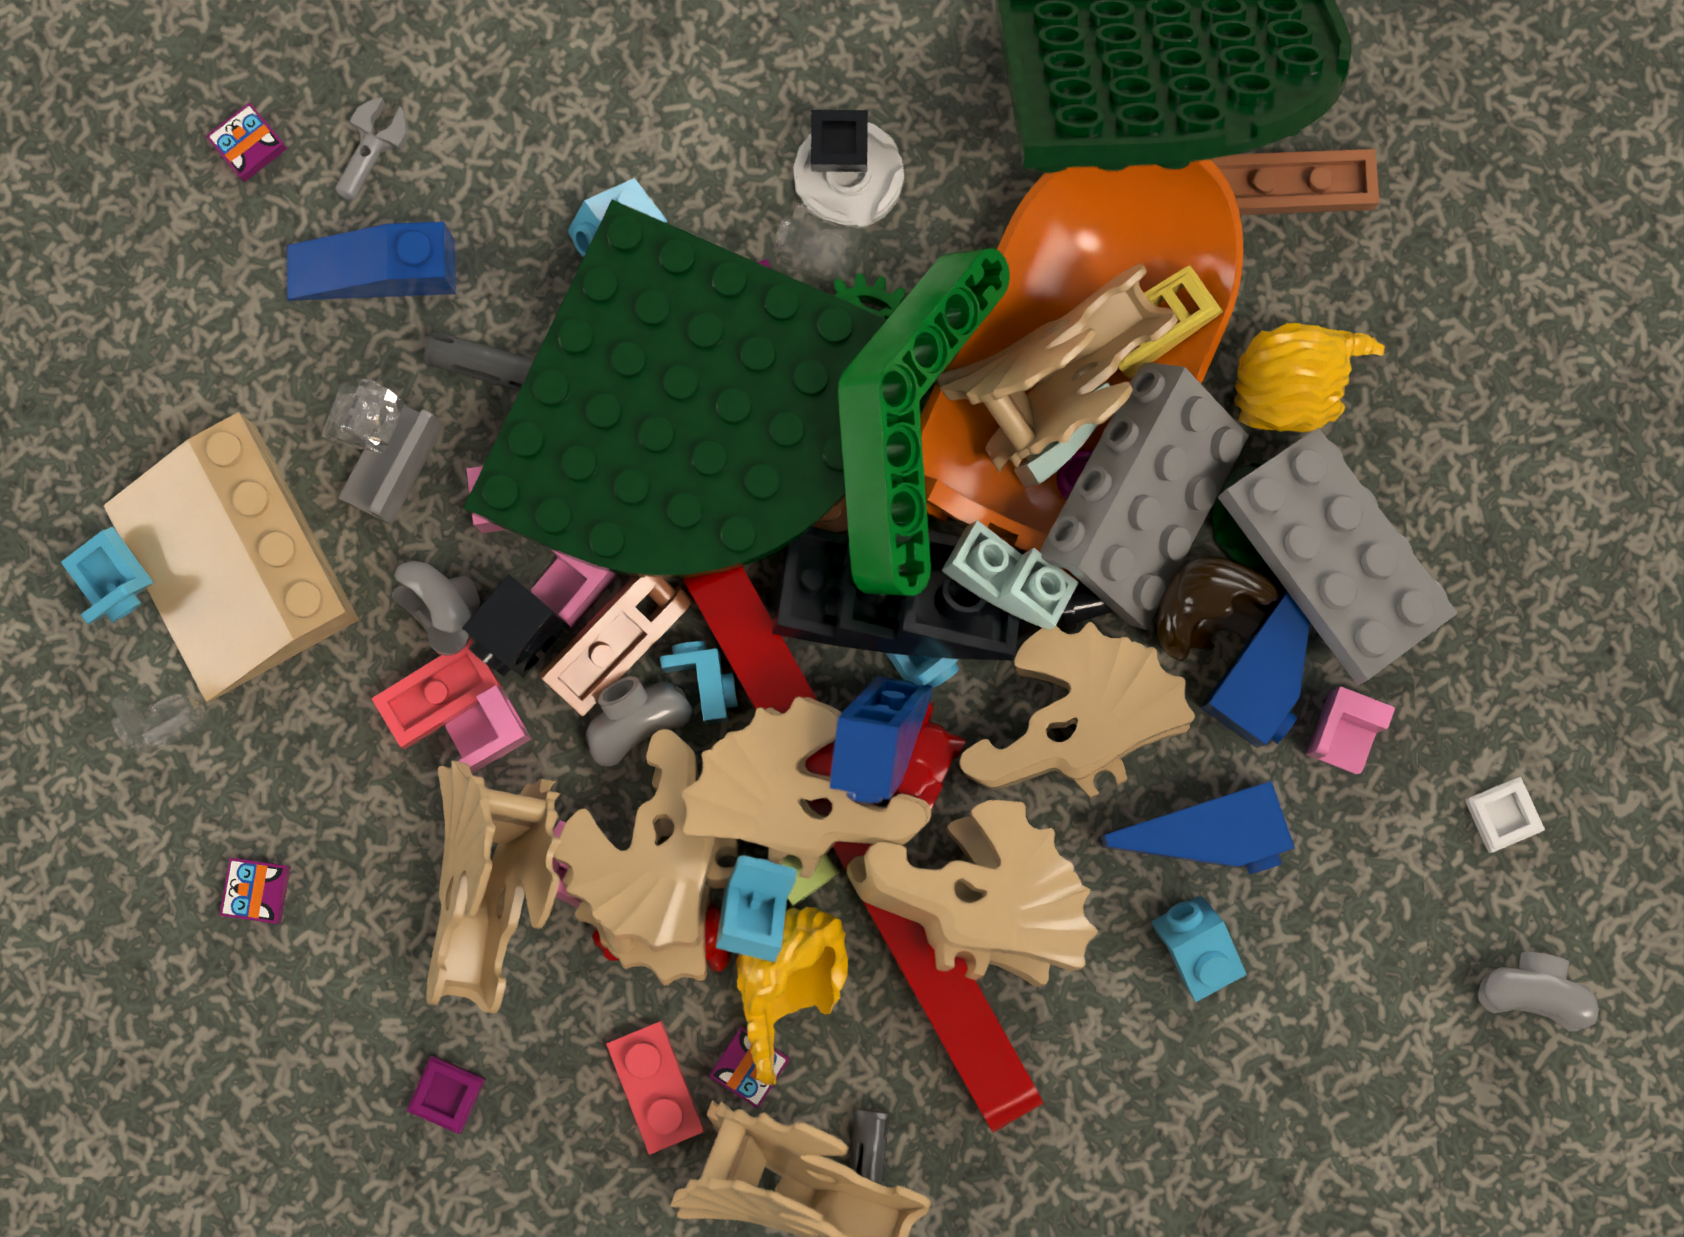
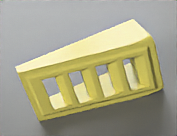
M1190 265L1144 292L1147 299L1156 306L1166 300L1180 322L1158 340L1141 343L1139 348L1130 352L1120 361L1118 367L1128 379L1136 374L1140 366L1148 362H1154L1223 313ZM1183 287L1186 288L1200 308L1199 311L1192 315L1188 313L1175 294Z

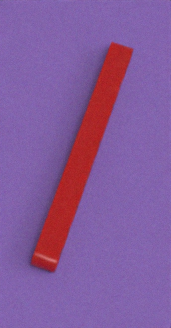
M743 567L717 574L682 578L756 710L758 708L766 710L773 707L781 714H784L791 708L796 697H810L818 701L782 636L772 634L773 620ZM835 741L821 748L807 759L805 767L808 771L831 777ZM828 798L808 800L811 807L821 815L829 816L833 811L832 802ZM836 841L833 848L847 872V866L850 861L855 857L865 856L869 847L874 844ZM863 901L992 1133L1043 1105L1044 1102L977 982L965 977L968 966L964 959L955 957L954 968L946 972L936 969L935 949L929 944L925 929L921 924Z

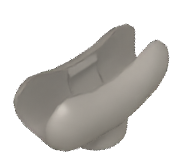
M411 561L400 564L396 568L394 577L396 581L403 585L393 590L391 596L393 601L412 615L428 634L429 645L434 651L445 656L459 653L467 646L470 635L462 628L480 608V599L474 583L465 575L448 579L433 566L425 562Z
M629 676L619 679L606 687L599 695L598 703L603 712L590 721L585 733L586 743L597 764L601 766L616 765L631 748L651 737L658 730H669L686 725L692 715V706L688 702L683 690L674 683L660 681L643 687L637 677Z
M1522 952L1518 969L1497 968L1484 977L1479 987V1001L1487 1011L1492 1013L1511 1010L1531 1012L1548 1017L1567 1031L1575 1032L1592 1026L1598 1019L1599 1007L1597 998L1588 987L1567 980L1569 961L1557 956L1537 952Z

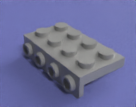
M1151 362L1140 366L1130 382L1133 388L1131 395L1113 414L1040 549L1043 560L1052 566L1068 569L1130 626L1145 630L1149 627L1169 582L1177 573L1185 556L1188 554L1197 533L1249 437L1186 367Z
M1319 427L1218 496L1219 500L1357 686L1372 678L1458 614L1448 601L1444 588L1430 577L1413 554L1408 540L1395 530L1378 507L1375 496L1369 489L1362 486L1344 462L1339 448L1326 438Z

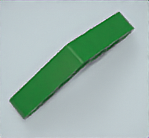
M994 248L947 253L939 257L846 368L840 378L838 400L851 572L853 581L858 589L866 594L914 596L922 592L930 578L931 562L919 400L1008 289L1010 280L1008 263L1002 253Z

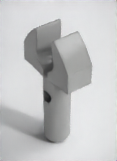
M382 98L373 99L360 105L355 110L349 122L353 128L359 130L361 142L335 187L336 192L344 199L354 200L357 197L380 153L392 148L402 151L409 138V128L405 113L401 107L395 113L392 124L387 129L380 130L377 134L374 123L386 105Z

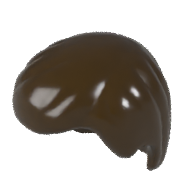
M1214 556L1194 559L1177 571L1162 596L1156 621L1160 646L1168 656L1177 661H1184L1187 659L1192 648L1214 649L1215 645L1211 643V638L1215 632L1229 630L1238 634L1243 639L1249 638L1255 633L1260 623L1278 601V591L1269 579L1240 562Z

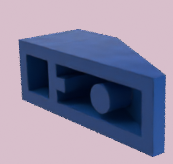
M444 222L383 224L287 245L288 301L456 294L455 239Z
M1286 589L1282 591L1276 604L1273 605L1268 615L1260 623L1255 633L1246 642L1200 707L1256 748L1267 745L1269 740L1278 744L1297 719V716L1290 710L1300 698L1310 621Z
M876 676L838 717L829 788L847 791L846 796L858 802L877 803L882 801L883 798L890 799L902 783L932 697L933 686L927 684L916 685L910 681Z
M1272 781L1099 836L1102 848L1224 867L1246 865L1249 875L1281 865L1279 853L1295 849Z

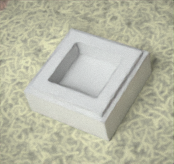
M1516 777L1465 799L1488 853L1498 851L1545 830L1521 777Z

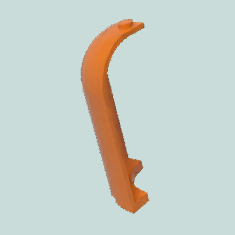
M1211 160L1191 162L1187 167L1176 170L1165 169L1158 165L1128 166L1120 171H1105L1097 167H1070L1061 172L1043 174L1015 210L997 248L1006 258L1009 266L1010 280L1008 289L942 373L978 362L1004 350L1045 323L1063 317L1111 279L1137 264L1142 263L1147 270V273L1139 280V286L1143 293L1190 265L1223 313L1152 363L1186 367L1202 384L1232 315L1238 296L1243 268L1241 217L1234 193L1223 173ZM1185 287L1175 293L1190 315L1200 310ZM1166 300L1157 306L1171 309ZM1118 367L1116 372L1102 384L1108 382L1110 386L1124 382L1130 383L1133 377L1128 379ZM936 381L920 416L927 515L940 522H946L947 517L950 516L967 526L978 520L1014 549L1026 553L1035 548L1040 552L1052 526L1066 503L1057 487V472L1042 483L1027 488L1023 486L1014 472L1015 466L1011 460L1006 462L999 473L985 450L987 443L1000 427L983 402L971 404L968 399L948 400L940 389L941 386ZM1036 384L1028 390H1023L1025 394L1027 395L1036 386ZM1113 414L1105 422L1096 426L1077 452L1085 450L1094 451ZM1023 458L1020 464L1026 461L1027 458ZM1061 568L1076 581L1081 582L1068 569Z

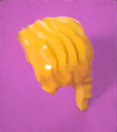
M1286 323L1273 331L1262 330L1252 339L1246 352L1239 359L1236 375L1238 379L1235 385L1237 395L1234 399L1235 405L1241 409L1238 421L1252 428L1301 433L1314 431L1318 427L1322 428L1328 422L1336 421L1345 411V405L1341 402V398L1345 395V386L1350 380L1349 374L1352 370L1351 356L1357 357L1370 354L1383 356L1385 346L1377 342L1375 337L1371 338L1368 334H1353L1349 331H1337L1317 325Z
M805 907L802 910L789 908L785 911L782 947L775 962L739 954L736 959L738 970L737 988L742 993L744 1014L748 1022L747 1038L753 1044L751 1054L757 1069L756 1079L765 1085H775L777 1078L774 1071L775 1029L773 1025L775 1022L787 1014L812 1006L818 1007L819 1011L824 1015L831 1014L832 1009L840 999V990L843 988L848 976V956L844 940L846 934L840 919L815 907Z

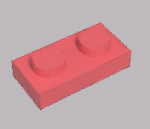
M471 637L467 646L459 653L451 656L441 655L371 698L401 748L407 749L479 704L476 696L497 685L503 689L492 668L468 649L474 642Z
M663 1021L606 1043L649 1155L705 1131Z

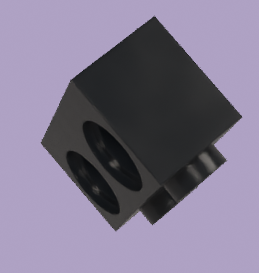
M508 574L462 629L475 639L468 649L490 668L497 671L503 677L512 669L524 678L539 661L536 654L540 650L545 653L568 625L552 609Z

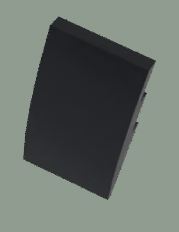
M810 527L806 534L785 546L772 634L832 646L890 654L948 659L1012 661L1016 656L1019 617L984 600L941 571L960 537L928 530L931 570L927 586L921 593L914 596L866 594L859 590L853 581L849 533L847 535Z

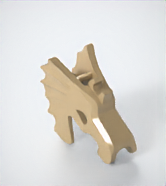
M1142 263L1127 269L1111 279L1063 317L1045 323L1004 350L967 366L943 372L938 376L936 380L948 400L968 399L971 404L983 402L1000 427L985 447L991 462L999 473L1009 460L1018 468L1023 458L1030 454H1040L1049 443L1053 441L1068 442L1074 431L1084 424H1101L1105 422L1127 401L1133 391L1129 382L1096 391L1093 390L1116 372L1120 361L1143 342L1158 340L1178 321L1171 309L1157 307L1152 304L1141 290L1139 280L1147 273ZM1036 384V386L1026 395L1023 390H1028Z
M1088 622L1080 632L1075 634H1066L1057 625L1050 630L1042 628L1028 638L1017 652L1014 659L1017 675L1057 685L1067 689L1070 693L1066 697L1035 712L1030 718L1026 734L1009 747L997 749L989 740L984 739L966 749L961 755L960 767L967 778L992 791L1001 790L1056 771L1066 779L1074 781L1091 799L1099 795L1093 783L1097 774L1101 772L1111 773L1115 777L1117 786L1127 782V776L1121 758L1142 746L1186 733L1190 729L1189 724L1194 721L1195 716L1185 700V679L1166 673L1160 667L1155 648H1146L1140 643L1131 642L1128 637L1109 638L1104 636L1092 622ZM1072 725H1077L1072 736L1064 742H1054L1047 737V734L1052 729H1066Z
M796 697L791 708L784 714H781L773 707L766 710L758 708L750 725L743 730L727 733L724 739L719 740L712 747V750H706L702 753L703 772L695 783L686 787L681 792L687 809L686 819L682 826V834L689 837L741 839L770 847L768 860L783 865L782 862L785 856L795 855L802 862L800 877L811 878L823 855L833 847L836 841L867 844L887 842L899 845L907 843L930 821L931 808L926 801L904 793L892 797L887 808L879 807L872 803L854 801L846 796L847 791L829 788L831 777L808 771L805 767L807 759L821 748L835 741L838 717L842 714L841 711L810 697ZM828 798L832 802L833 811L829 816L821 815L811 807L808 800Z
M663 729L658 730L652 735L646 754L647 763L655 766L652 785L653 789L657 791L655 796L642 804L637 811L630 848L626 851L618 850L599 829L590 812L586 809H580L566 822L559 838L561 843L554 853V857L558 862L568 865L567 872L563 878L568 895L581 899V903L575 912L576 919L592 924L598 930L602 946L609 948V951L616 958L620 959L624 969L634 966L647 967L655 973L659 981L665 986L682 977L693 978L698 981L705 980L707 976L705 922L712 888H725L734 868L721 867L717 862L723 856L731 855L737 857L738 844L737 839L689 837L682 834V826L686 819L687 809L681 792L699 779L694 751L673 731Z
M452 761L451 767H438L445 820V839L439 889L441 913L428 972L426 998L428 1004L438 1005L440 998L445 995L465 997L475 1002L481 1011L495 1014L501 1006L506 986V978L502 975L503 959L509 939L517 929L524 896H526L532 927L538 929L545 925L559 886V876L552 868V860L561 840L553 833V827L558 818L554 805L560 793L551 791L556 781L540 779L535 784H526L520 795L487 789L484 785V779L473 776L467 763ZM492 842H495L498 844L491 860V844Z
M989 800L973 807L969 812L970 817L954 820L947 825V834L960 847L970 863L956 860L950 862L941 870L919 869L910 866L908 863L907 850L904 846L878 842L869 847L865 856L855 857L847 866V875L863 901L917 922L924 927L927 940L931 947L935 949L936 969L946 972L954 968L955 957L964 958L968 963V971L965 977L973 980L983 977L988 965L991 964L1022 978L1034 987H1041L1046 985L1049 979L1050 964L1068 971H1078L1084 968L1085 947L1098 932L1087 920L1083 910L1090 889L1082 885L1080 878L1074 872V866L1071 861L1066 860L1057 852L1054 844V829L1039 830L1033 828L1028 823L1026 807L1023 802Z
M712 1100L706 1116L713 1123L712 1127L718 1135L701 1178L689 1180L686 1188L676 1190L670 1205L671 1207H679L677 1218L739 1220L760 1224L803 1237H908L913 1224L928 1213L931 1201L927 1197L901 1186L894 1188L882 1186L858 1175L854 1170L843 1164L823 1157L846 1155L848 1146L824 1131L802 1122H796L791 1126L782 1125L765 1113L754 1118L743 1110H736L734 1112L722 1101L718 1105ZM765 1167L781 1176L774 1192L757 1187Z

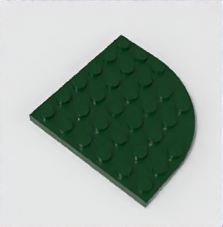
M995 0L996 16L1023 169L1035 168L1041 172L1057 173L1070 167H1097L1105 171H1120L1128 166L1158 165L1165 169L1176 170L1185 168L1194 161L1210 160L1260 148L1286 137L1299 134L1302 129L1323 116L1340 97L1349 74L1351 38L1335 0Z
M612 199L463 508L470 514L573 560L601 570L633 577L693 578L722 573L769 556L806 534L810 527L823 518L835 505L837 506L846 496L838 400L839 381L842 373L887 319Z

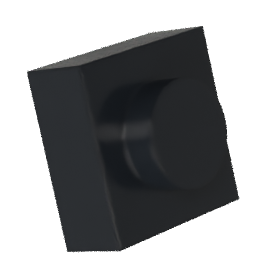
M811 110V172H867L868 110Z

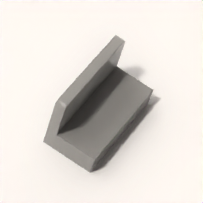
M391 399L338 499L392 526L444 426L434 414L424 409L418 412Z

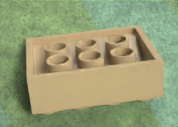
M239 412L187 439L103 505L117 533L154 582L147 587V590L206 703L359 621L256 425Z

